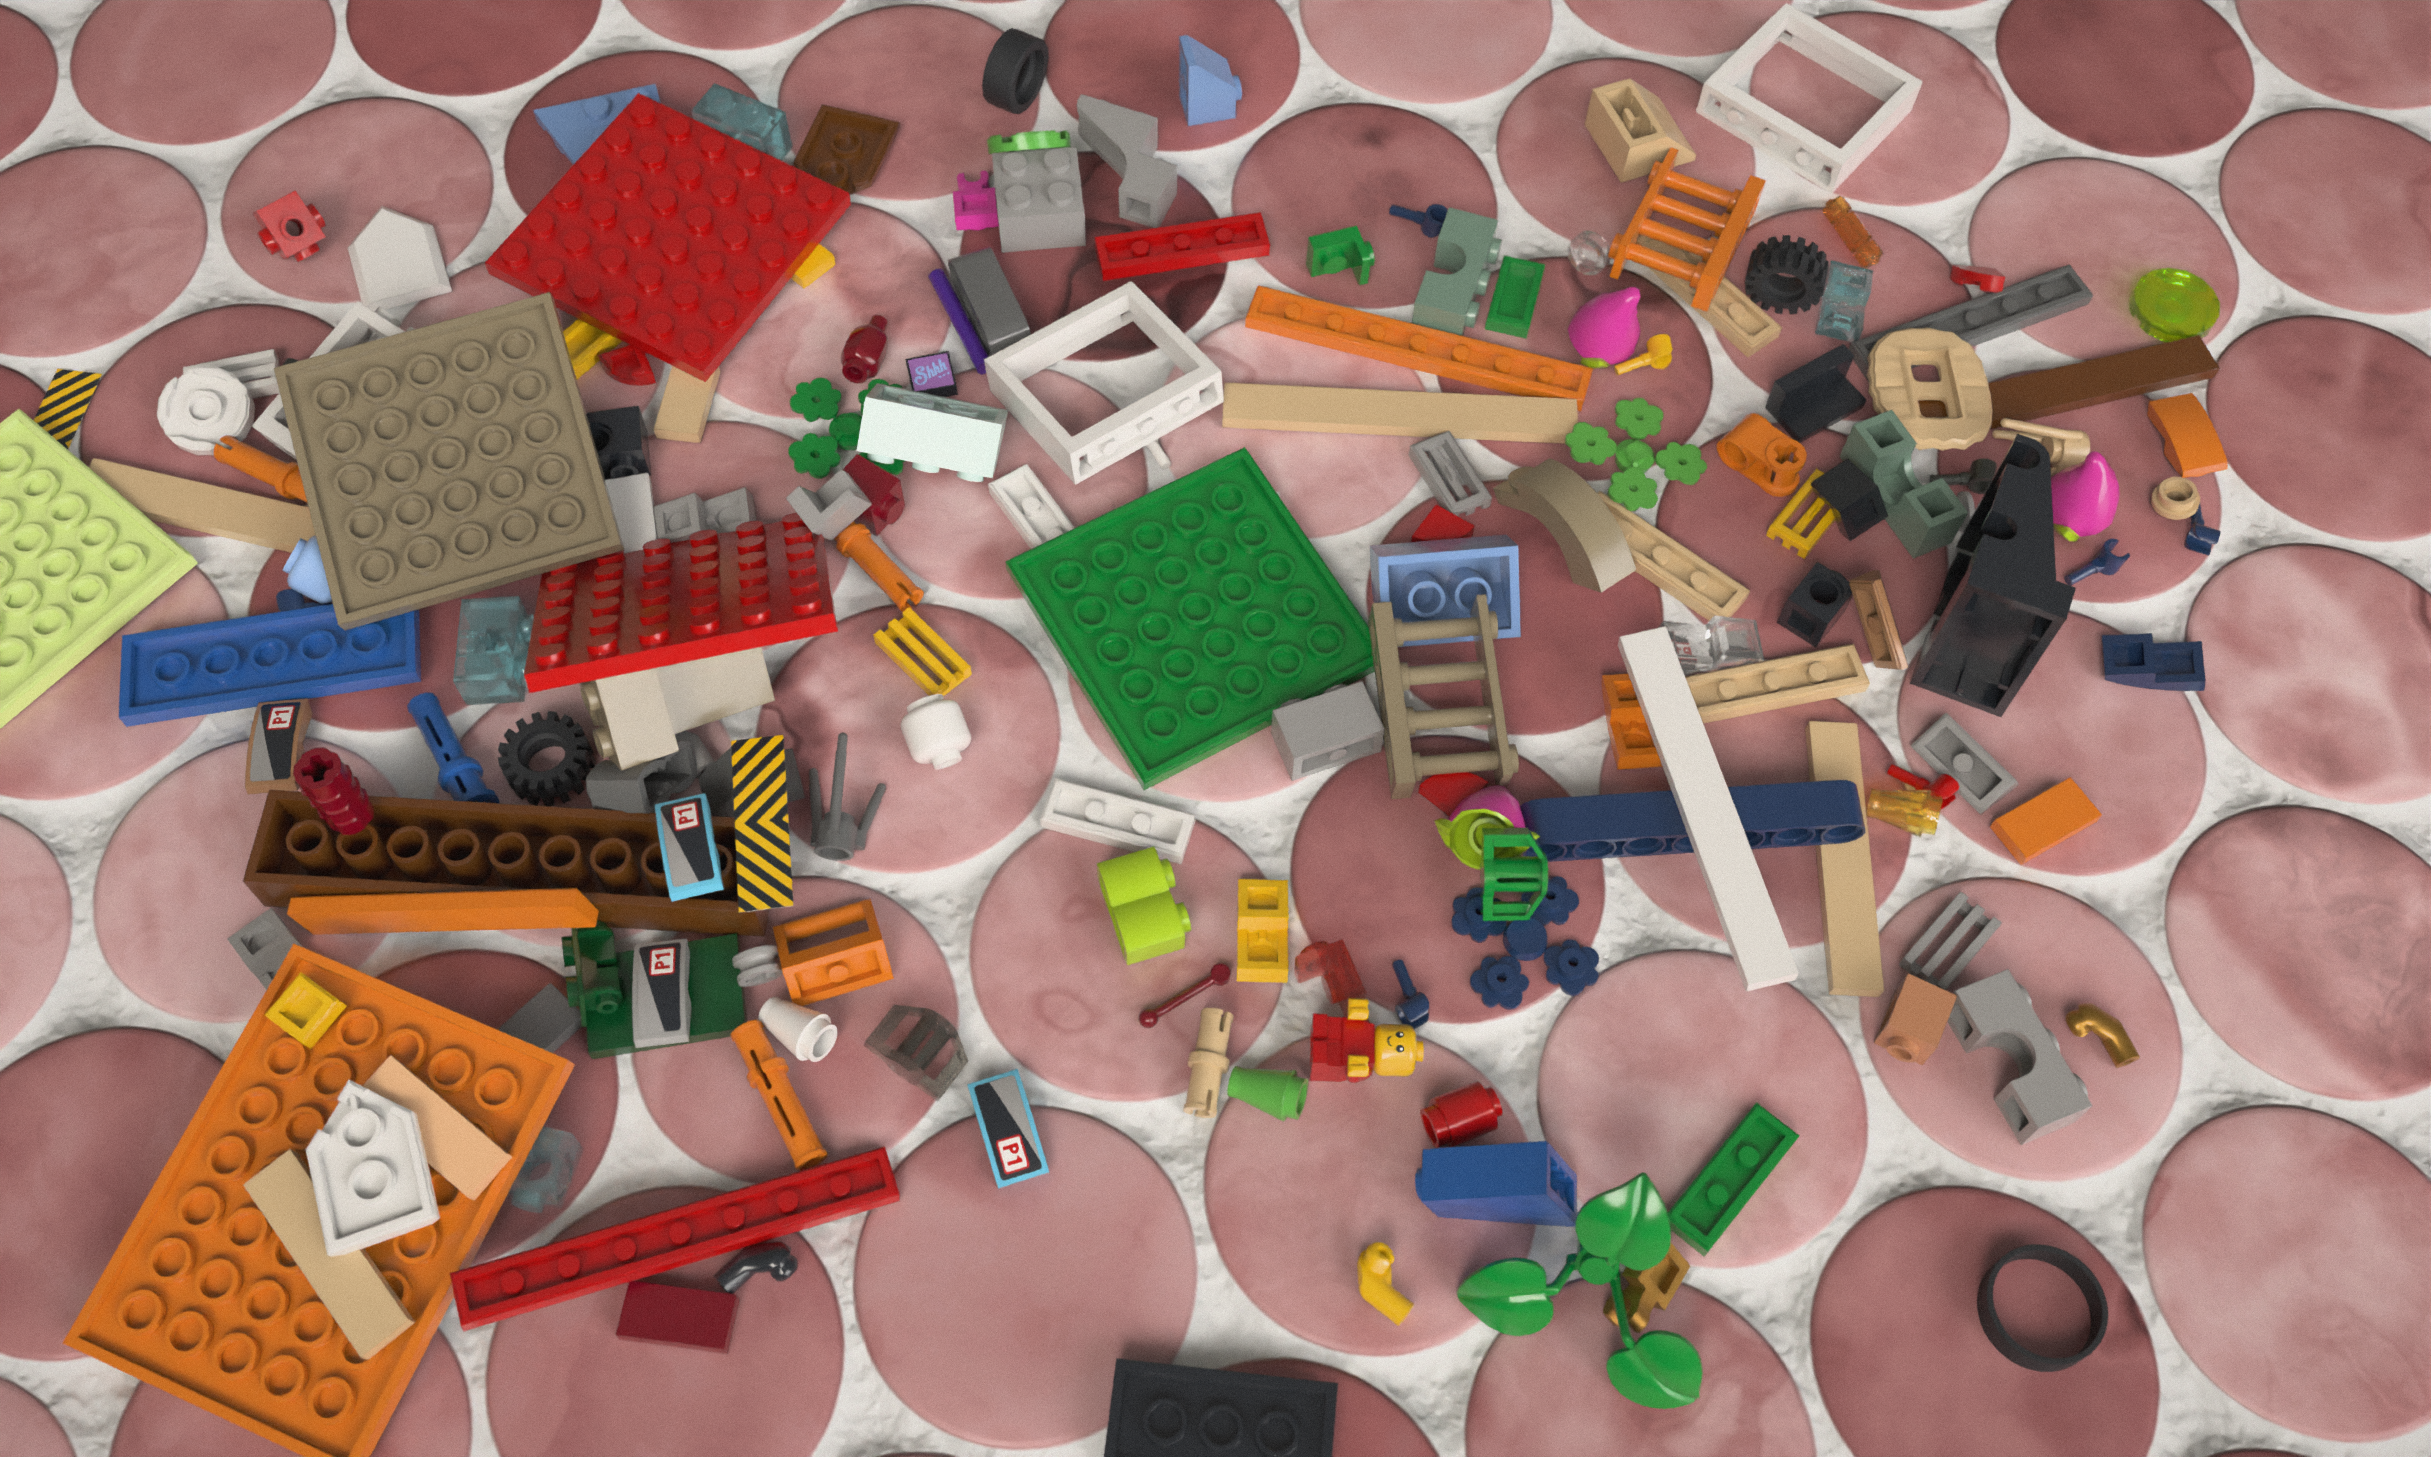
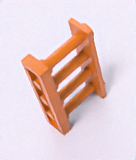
M1671 147L1663 163L1655 161L1647 181V185L1650 187L1625 234L1617 232L1608 253V257L1614 259L1609 277L1618 280L1627 261L1636 262L1689 281V287L1696 289L1691 306L1707 312L1755 214L1766 180L1750 175L1743 191L1735 188L1734 192L1720 188L1672 171L1679 150ZM1666 187L1725 207L1727 210L1726 213L1723 212L1722 216L1663 196L1662 194ZM1653 211L1713 231L1715 234L1714 237L1707 240L1650 220ZM1643 235L1703 257L1702 262L1694 265L1638 245L1637 242L1640 236Z

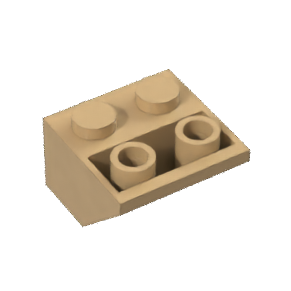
M1630 78L1592 90L1585 126L1621 183L1650 174L1655 161L1663 163L1671 147L1679 150L1674 167L1695 161V152L1658 96Z

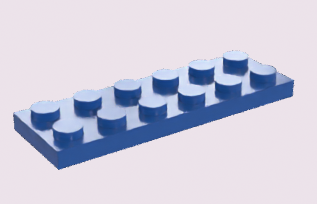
M333 604L122 635L119 719L126 727L253 708L257 707L258 702L311 699L421 682L419 609L345 631L338 625Z

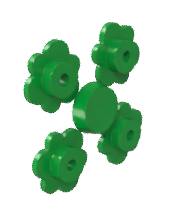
M816 378L810 384L807 382L799 383L796 386V394L790 398L791 410L795 413L803 414L804 419L808 422H815L819 418L824 420L833 419L829 426L830 436L818 438L816 434L808 433L804 435L802 441H796L788 448L789 457L794 461L795 471L801 474L808 472L810 476L816 479L825 478L830 473V467H836L840 464V455L837 453L838 447L848 451L857 449L862 416L855 413L838 415L837 404L841 401V393L836 389H832L830 381L825 378ZM883 379L872 380L868 384V390H862L858 394V401L862 404L861 415H863L865 397L877 383L902 389L903 387L899 384L889 385ZM861 452V453L859 454L860 456H862V457H864L865 459L869 460V459L867 458L868 453H866V452ZM895 459L894 463L886 464L869 460L893 475L900 474L903 471V462H905V460Z

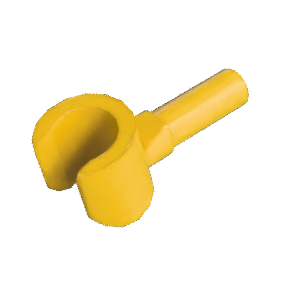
M1666 334L1651 337L1646 343L1648 352L1614 365L1616 375L1618 376L1650 364L1655 369L1667 368L1672 361L1671 352L1673 348L1670 337Z

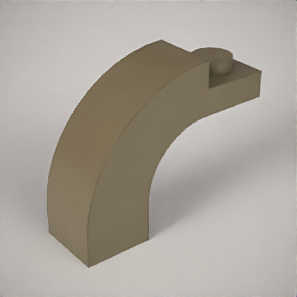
M1549 458L1534 468L1527 466L1512 471L1506 481L1493 488L1498 504L1533 515L1551 532L1563 552L1574 584L1602 593L1636 570L1628 543L1613 514L1596 491L1581 476L1566 465Z

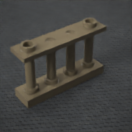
M1486 594L1476 595L1470 617L1402 622L1401 618L1393 617L1392 602L1372 603L1368 626L1380 718L1385 728L1383 741L1391 799L1410 798L1416 781H1421L1422 776L1493 770L1495 785L1507 788L1513 773L1518 772L1519 760L1516 745L1508 743L1493 639L1498 637V620L1495 611H1488ZM1474 637L1477 661L1409 667L1407 662L1399 661L1398 647L1403 646L1404 641ZM1480 680L1484 706L1414 711L1413 707L1405 706L1404 691H1409L1411 685ZM1487 725L1490 751L1420 756L1419 752H1412L1410 736L1415 735L1416 730Z

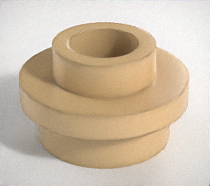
M2183 477L2165 479L2154 489L2151 497L2153 509L2159 515L2173 520L2186 519L2196 513L2200 504V495L2197 487L2192 481Z

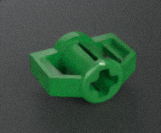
M1482 828L1480 873L1481 915L1483 921L1529 920L1548 891V862L1545 852L1542 851L1528 828ZM1494 847H1532L1537 856L1494 857ZM1494 892H1534L1529 901L1493 902Z

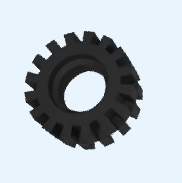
M1783 235L1782 242H1778L1776 236L1768 238L1767 244L1761 241L1757 244L1756 250L1753 249L1744 283L1746 285V294H1751V300L1755 304L1762 301L1761 308L1766 311L1773 306L1776 307L1775 313L1782 314L1783 309H1789L1790 315L1797 314L1799 307L1806 312L1811 309V304L1816 306L1823 296L1829 262L1826 261L1827 255L1824 251L1817 252L1818 245L1814 242L1809 246H1805V238L1798 237L1797 242H1791V235ZM1778 273L1790 274L1796 277H1784L1778 275Z
M548 711L547 720H543L540 712L531 714L533 722L530 724H526L524 719L521 718L515 722L519 731L515 733L508 729L504 734L508 744L500 742L498 751L502 756L497 757L498 763L511 789L514 790L520 799L523 800L526 797L529 804L538 806L540 798L545 806H555L554 797L558 796L563 804L569 802L571 798L568 792L572 789L580 795L585 790L581 780L586 781L591 771L590 768L596 766V760L593 756L594 752L582 727L578 722L574 724L573 719L565 714L560 720L557 712ZM561 747L565 750L564 759L554 768L539 772L529 768L531 758L542 749Z

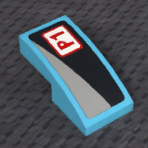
M706 793L655 804L660 847L671 901L723 890L719 854L714 841L711 812Z
M1018 1069L967 1084L997 1187L1001 1188L1048 1173L1049 1169Z

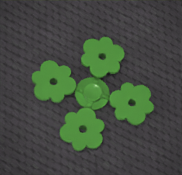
M1635 398L1633 402L1620 400L1615 406V413L1618 415L1615 424L1617 427L1625 429L1633 439L1624 440L1617 446L1612 439L1607 438L1608 432L1605 428H1593L1585 422L1575 424L1572 433L1566 435L1565 444L1571 448L1570 455L1579 463L1592 462L1595 465H1602L1606 457H1611L1615 454V463L1624 474L1621 472L1612 474L1610 478L1612 485L1608 489V496L1612 501L1622 503L1629 511H1636L1639 507L1650 509L1656 505L1658 501L1655 493L1657 483L1653 479L1645 477V473L1651 468L1654 461L1660 468L1665 469L1664 475L1667 479L1680 480L1686 485L1696 484L1700 474H1703L1707 469L1706 462L1700 459L1701 451L1695 445L1685 444L1681 446L1676 442H1670L1667 444L1666 449L1660 450L1655 457L1651 447L1640 441L1645 439L1648 434H1659L1661 430L1660 423L1664 416L1659 407L1648 405L1647 401L1643 398Z

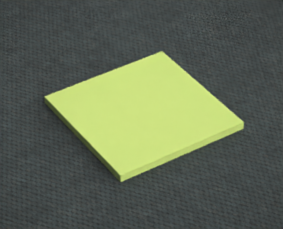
M21 409L16 410L0 423V729L198 564L187 550Z

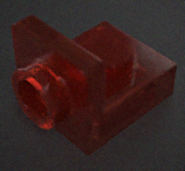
M1343 939L1330 944L1327 941L1315 942L1305 947L1300 955L1295 957L1294 975L1297 982L1302 983L1321 976L1322 985L1329 1002L1332 1005L1339 1003L1344 1017L1347 1014L1348 998L1366 999V990Z

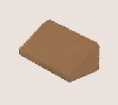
M1872 570L1849 580L1876 668L1896 670L1908 668L1905 651L1880 570Z

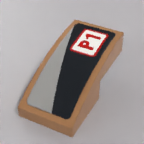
M308 699L258 702L251 727L246 759L245 789L247 794L268 793L269 790L297 791L299 789V785L293 775L295 763L306 752L303 742L313 714Z

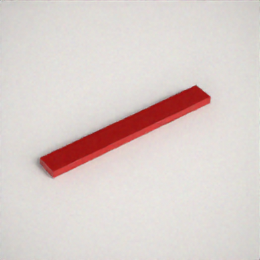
M883 1146L451 1272L450 1278L460 1326L464 1332L900 1201V1193L886 1148Z

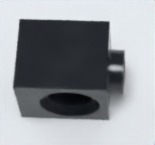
M1817 562L1788 597L1777 623L1817 648L1846 611L1853 597L1850 582L1839 572L1830 570Z

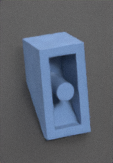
M1188 35L1179 36V99L1188 126L1236 118V101L1242 99L1239 76H1232L1226 58Z

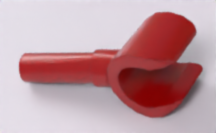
M1891 764L1887 771L1888 775L1921 792L1922 800L1932 810H1941L1947 807L1956 799L1954 793L1960 788L1959 783L1948 774H1941L1930 782L1894 764Z

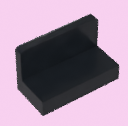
M1842 344L1774 382L1765 409L1799 443L1861 410L1865 406L1866 398L1846 378L1855 355Z

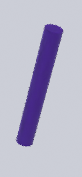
M935 269L929 274V280L979 374H986L984 359L989 356L944 270Z

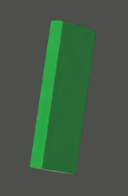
M1756 1102L1668 1212L1671 1231L1705 1257L1800 1135Z

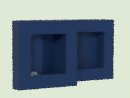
M2152 633L2102 635L2105 680L2117 684L2155 690H2205L2206 678L2202 641L2153 643Z

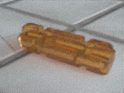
M1838 196L1828 200L1825 203L1826 206L1823 209V214L1831 224L1834 225L1836 223L1833 228L1851 253L1857 252L1853 256L1861 267L1868 268L1878 264L1883 251L1875 240L1872 239L1870 241L1872 235L1854 211L1849 212L1852 208L1846 199Z

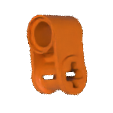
M1755 413L1747 414L1717 443V453L1723 463L1747 477L1766 493L1772 496L1784 497L1789 496L1797 489L1800 479L1798 471L1806 463V450L1798 441L1778 430L1763 416ZM1791 453L1794 454L1792 462L1789 461ZM1773 473H1776L1775 478H1774V481L1772 482V481H1771L1772 474H1773Z

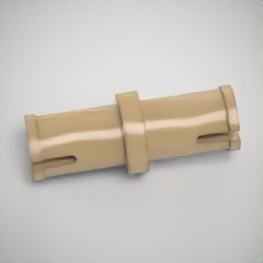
M1204 1008L1201 1010L1196 1048L1194 1052L1189 1054L1187 1063L1192 1070L1183 1111L1189 1115L1193 1114V1110H1196L1194 1114L1196 1117L1214 1118L1217 1115L1216 1108L1222 1074L1228 1072L1230 1060L1226 1057V1051L1234 1015L1228 1011L1224 1013V1017H1221L1222 1009Z

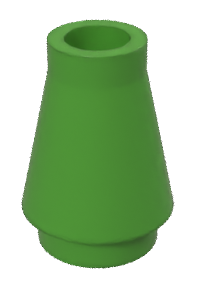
M1235 1066L1229 1078L1227 1095L1239 1099L1283 1122L1287 1117L1298 1120L1307 1098L1308 1079L1299 1077L1296 1070L1249 1069Z

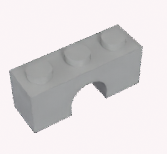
M2009 969L1954 991L1953 994L1957 995L1947 1022L1966 1054L1983 1047H1995L2009 1054L2018 1067L2019 1078L2010 1081L1994 1098V1101L2020 1145L2075 1123L2093 1106L2088 1099V1091L2084 1082L2077 1074L2072 1073L2060 1054L2059 1043L2055 1035L2043 1026L2032 1008L2029 993L2024 986L2015 981Z

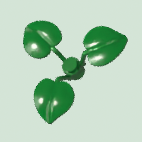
M1645 1172L1636 1175L1620 1186L1599 1193L1581 1207L1575 1222V1231L1578 1237L1577 1251L1566 1256L1565 1265L1553 1282L1546 1284V1272L1538 1262L1526 1258L1513 1257L1497 1260L1477 1269L1468 1275L1457 1288L1456 1294L1459 1301L1484 1324L1506 1335L1525 1336L1540 1331L1552 1320L1554 1305L1549 1296L1560 1292L1574 1270H1577L1591 1284L1602 1285L1608 1282L1611 1287L1621 1339L1626 1346L1612 1352L1607 1358L1606 1368L1612 1385L1619 1393L1634 1403L1657 1409L1682 1407L1693 1403L1699 1398L1703 1374L1702 1361L1698 1351L1686 1338L1678 1333L1666 1330H1653L1644 1333L1635 1341L1630 1331L1620 1284V1263L1633 1270H1648L1665 1258L1671 1244V1227L1667 1209L1657 1188Z

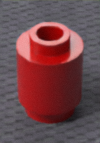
M1477 1080L1430 1099L1429 1106L1420 1109L1423 1127L1435 1148L1445 1145L1456 1147L1498 1129L1497 1118L1503 1115L1501 1103L1493 1088L1490 1086L1484 1088Z

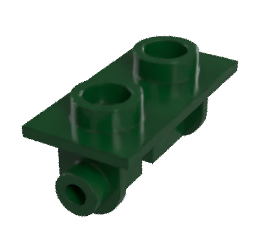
M601 921L596 922V927L571 928V936L561 937L564 967L575 966L576 975L566 976L569 1008L580 1006L582 1027L587 1026L586 1012L597 1010L601 1014H610L617 1010L618 1004L622 1001L617 966L597 969V967L617 965L614 932L605 922Z

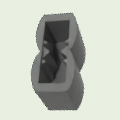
M676 740L679 748L678 752L622 771L611 760L598 763L590 771L586 779L587 794L591 799L593 809L617 810L627 813H655V804L667 802L672 793L686 790L697 776L698 772L690 741Z

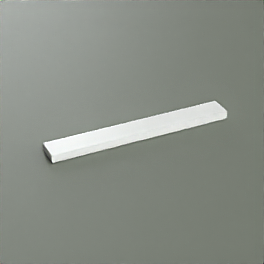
M1666 626L1620 636L1618 641L1620 653L1745 990L1751 991L1796 980L1799 974Z

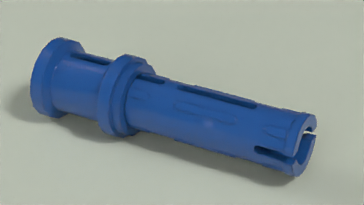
M426 692L412 698L407 705V710L414 718L425 739V743L440 768L438 783L442 790L450 793L454 801L499 803L500 800L495 791L488 789L482 779L483 769L479 761L466 755L454 729L439 704L440 701L437 696Z

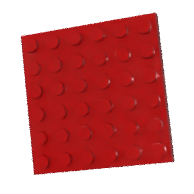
M638 93L488 258L485 265L490 275L532 296L550 292L556 308L706 382L851 205L850 193Z
M795 512L784 516L782 521L769 524H763L762 521L745 522L738 525L734 532L717 533L716 530H702L690 535L689 540L673 543L665 538L655 539L645 543L642 546L643 550L624 553V550L542 573L524 677L529 693L838 632L824 537L822 534L812 533L798 513Z

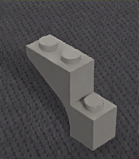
M1081 94L1077 100V111L1079 113L1078 134L1123 179L1118 188L1119 217L1152 228H1159L1177 195V165L1159 158H1153L1158 148V118Z

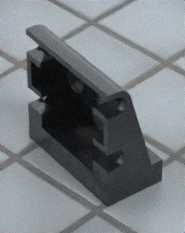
M2017 434L1958 540L1956 547L1972 553V556L1958 552L1948 569L1933 613L1940 616L1939 621H1934L1925 637L1910 681L1912 685L1998 717H2002L2066 621L2076 587L2056 581L2049 453L2038 441Z

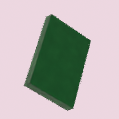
M737 934L687 941L690 950L688 993L691 1001L689 1042L636 1048L633 1038L632 1010L634 950L615 953L617 965L597 967L598 969L617 966L622 1001L618 1004L617 1010L610 1014H601L597 1010L586 1012L588 1054L592 1060L730 1037L734 1029L747 1022L744 987L739 986L737 976L741 973V970L734 968L732 958L741 952L740 940Z

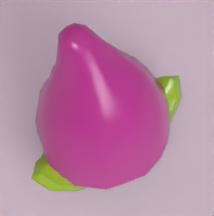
M1628 287L1616 292L1600 293L1580 306L1569 324L1568 333L1573 346L1582 356L1581 363L1593 369L1608 368L1609 365L1626 361L1633 354L1641 333L1636 307L1640 300L1638 288Z
M2090 452L2081 463L2064 468L2051 477L2053 526L2056 533L2068 541L2076 542L2080 537L2097 535L2112 524L2119 502V484L2114 470L2099 452Z
M1501 785L1486 787L1469 795L1459 803L1448 819L1438 818L1434 820L1446 847L1451 849L1462 863L1477 870H1480L1482 828H1526L1518 800L1509 790ZM1530 831L1535 840L1540 837L1537 833ZM1494 847V857L1522 856L1529 847Z

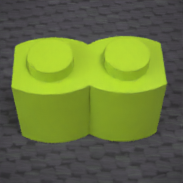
M1153 846L1097 863L1099 885L1127 966L1185 948V933L1191 931V923L1184 903L1175 904L1169 888L1176 887V882L1168 858L1160 860Z

